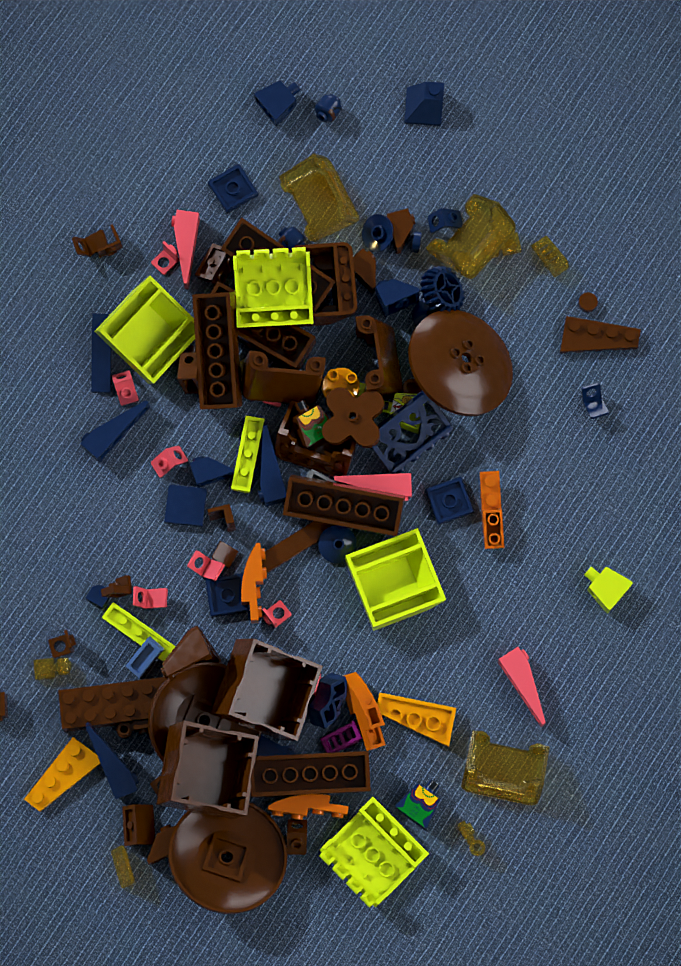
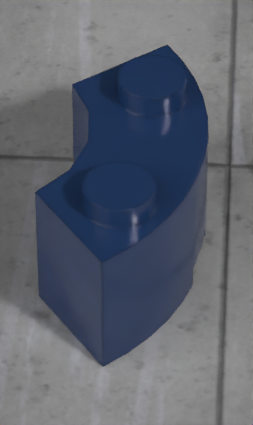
M330 673L319 680L316 696L307 707L312 725L327 728L337 719L341 713L339 710L343 700L346 701L347 680L345 676Z

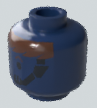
M333 94L323 95L314 107L316 117L322 122H333L342 110L340 99Z
M294 226L289 229L284 227L278 234L280 236L278 243L292 251V248H295V245L306 244L304 242L305 236Z

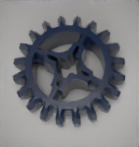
M435 266L427 270L421 277L422 281L419 284L422 288L419 291L423 294L421 298L425 300L424 305L429 306L428 310H432L433 313L444 310L449 312L451 310H460L465 300L463 296L465 291L462 290L463 284L460 283V278L456 277V272H452L451 268H446L445 266Z

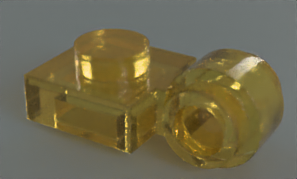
M517 232L499 236L500 243L496 242V240H489L484 246L485 254L488 258L498 257L501 250L503 256L522 252Z
M54 658L33 660L35 680L56 678L55 671L58 672V675H68L70 670H72L69 658H59L56 664H54Z
M465 820L457 824L459 831L469 845L470 853L474 856H481L485 852V844L481 840L474 839L473 834L475 831L470 823L466 824ZM474 845H479L481 850L475 851Z

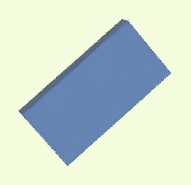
M150 636L126 664V667L140 679L164 651V648Z

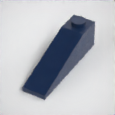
M92 313V393H111L112 348L94 332L110 314Z
M145 400L97 427L91 433H86L81 439L82 449L100 463L149 410V402Z
M267 425L263 426L261 491H258L260 502H265L266 507L285 502L286 499L285 486Z
M89 722L85 723L115 799L137 791L136 784H139L136 773H131L126 763Z

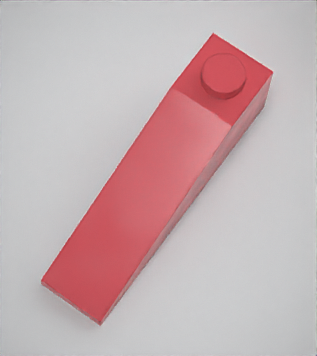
M177 210L176 216H172L171 227H174L184 287L189 289L200 215L198 212Z
M411 473L334 476V481L341 484L405 495V501H408V498H412Z
M516 647L499 658L498 664L540 727H542L546 722L528 662L529 656L524 649L520 650L519 647Z

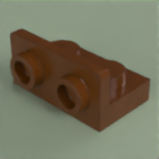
M212 243L195 276L215 286L218 281L222 284L226 281L233 267V257L220 249L222 246Z

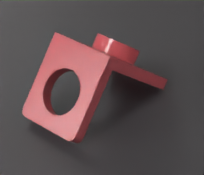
M163 241L164 250L151 261V264L161 274L165 275L179 259L177 249ZM161 258L169 260L167 267L163 268L158 265Z
M130 370L112 375L121 406L139 400Z
M180 446L166 448L151 461V465L161 478L176 465L187 463L188 459ZM174 451L179 453L181 459L176 458Z
M197 550L187 565L188 568L201 577L214 581L217 580L225 564L211 560ZM201 557L203 565L200 568H196L195 560Z
M135 586L133 588V606L143 609L166 608L168 589H144ZM139 592H140L141 595H142V601H141V602L138 601V593H139Z
M281 600L268 610L262 609L264 614L262 616L263 620L268 626L272 624L274 628L278 627L292 615ZM276 608L284 610V616L280 619L275 618L273 615V611Z

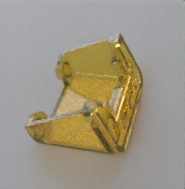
M314 153L279 176L281 188L284 192L293 194L308 223L305 226L304 233L309 240L316 242L360 220L335 167L327 157Z
M473 194L467 201L465 211L469 218L447 243L442 239L436 238L426 247L432 256L468 279L478 275L513 235L516 228L514 221L499 202L477 194Z
M472 730L461 787L470 793L526 805H536L539 802L544 785L550 747L536 743L531 745L529 750L526 751L490 743V736L487 733Z

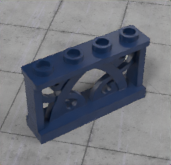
M421 391L377 425L380 430V441L388 446L383 453L377 445L373 446L372 449L391 474H399L410 461L415 462L421 457L420 454L422 452L431 450L436 445L435 442L441 438L445 439L448 437L453 427L438 406ZM428 402L436 414L427 415L423 404ZM415 413V418L420 417V419L411 421L409 416ZM432 418L439 419L441 422L440 429L433 432L431 427L436 424L427 423V420ZM402 420L410 425L420 424L419 435L415 443L397 442L401 434L399 423ZM391 429L396 430V435L393 438V440L390 439L393 437V435L389 434V431ZM392 447L395 448L393 450V457L397 453L401 455L397 462H391L388 459V452Z

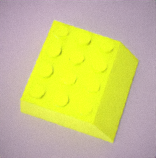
M151 276L132 290L94 331L148 384H154L195 340L194 318Z
M418 528L345 555L347 566L373 631L425 612L446 601Z

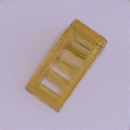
M547 235L531 245L553 277L558 276L569 268L567 259ZM548 244V247L540 251V248Z

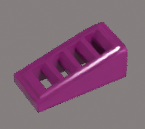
M352 721L320 738L326 753H337L362 741L363 738L358 722ZM352 728H353V730H354V732H355V734H356V736H357V737H355V738H354V736H353V734H352V732H351V730H350V729H352ZM344 732H346V734H347V736H348V738H349V741L346 740V738H345V736H344V734H343ZM335 736H339L342 745H339ZM329 739H332L335 746L334 749H332L328 741Z

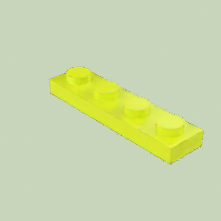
M247 415L245 417L231 486L233 491L251 492L265 422L263 418Z
M114 602L102 616L103 620L140 646L151 636L164 648V651L158 657L162 662L176 647Z

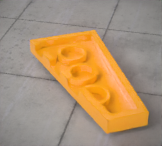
M72 737L24 800L41 812L65 791L73 787L75 783L87 776L98 765H101L98 756L76 738Z

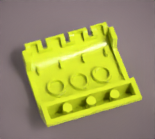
M306 247L292 248V253L288 252V248L273 249V254H269V249L254 250V255H250V250L236 251L237 256H233L237 328L314 324L310 252H306Z
M372 797L332 839H329L320 849L322 853L319 857L328 866L333 863L332 870L342 880L348 879L346 884L356 895L361 892L363 895L360 899L369 908L372 905L376 908L415 870L429 853Z

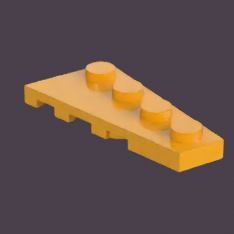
M379 692L377 705L382 716L449 747L456 708Z

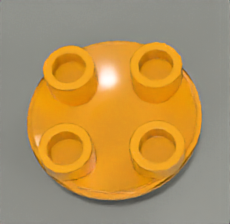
M347 368L329 370L322 382V392L327 399V395L331 390L339 387L347 389L356 398L360 391V382L357 375Z

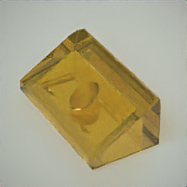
M121 845L113 849L111 855L120 886L124 889L135 885L136 882L126 847Z

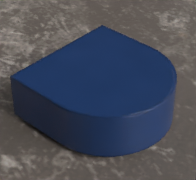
M414 232L412 252L414 253L419 252L422 238L421 232Z
M95 585L90 589L86 600L103 608L109 597H102L101 589L105 588L104 586Z

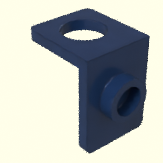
M441 208L428 216L431 233H435L444 227L463 228L459 210ZM437 216L439 218V223L435 227L433 221L434 218Z
M599 382L581 388L583 404L591 419L609 414L601 396ZM590 389H596L593 395H586Z

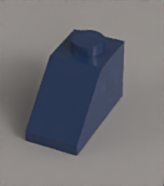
M200 456L194 458L193 462H190L198 488L234 476L232 468L210 457L204 458Z

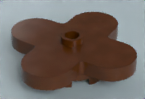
M339 387L331 390L327 395L326 402L334 416L323 425L322 434L324 439L329 444L340 445L347 439L353 438L363 448L375 446L380 440V430L373 419L384 410L385 403L382 395L377 391L369 390L354 398L345 388Z

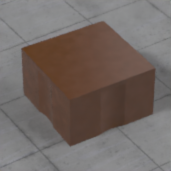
M254 638L236 639L211 714L278 740L298 741L307 715V707L315 691L323 666L299 656L289 655L277 647Z
M181 721L170 725L156 805L228 819L247 816L251 793V774L255 765L259 736L237 731L218 730L208 725Z

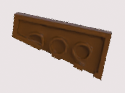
M566 316L560 354L566 352L579 353L584 351L637 349L641 329Z

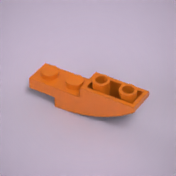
M499 471L479 472L485 549L504 548Z
M256 543L251 551L242 579L241 601L242 605H250L251 624L259 623V618H262V606L257 605V599L261 598L260 587H256V585H263V579H267L266 567H262V560H266L265 548H261L260 543Z
M356 672L343 675L347 680L346 702L350 715L356 714L366 751L385 746L380 728L385 723L372 693Z
M306 794L276 801L268 805V811L272 812L271 815L283 817V814H289L292 819L303 820V817H307L308 810H312V814L324 815V812L332 813L331 817L343 819V815L348 816L349 806L331 804L330 795Z

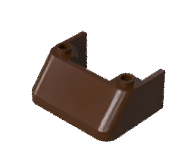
M346 242L295 245V248L306 247V252H310V258H314L316 268L321 271H330L331 279L336 281L332 287L333 305L324 306L319 313H313L314 324H301V327L330 325L354 315L357 311V295L352 247Z

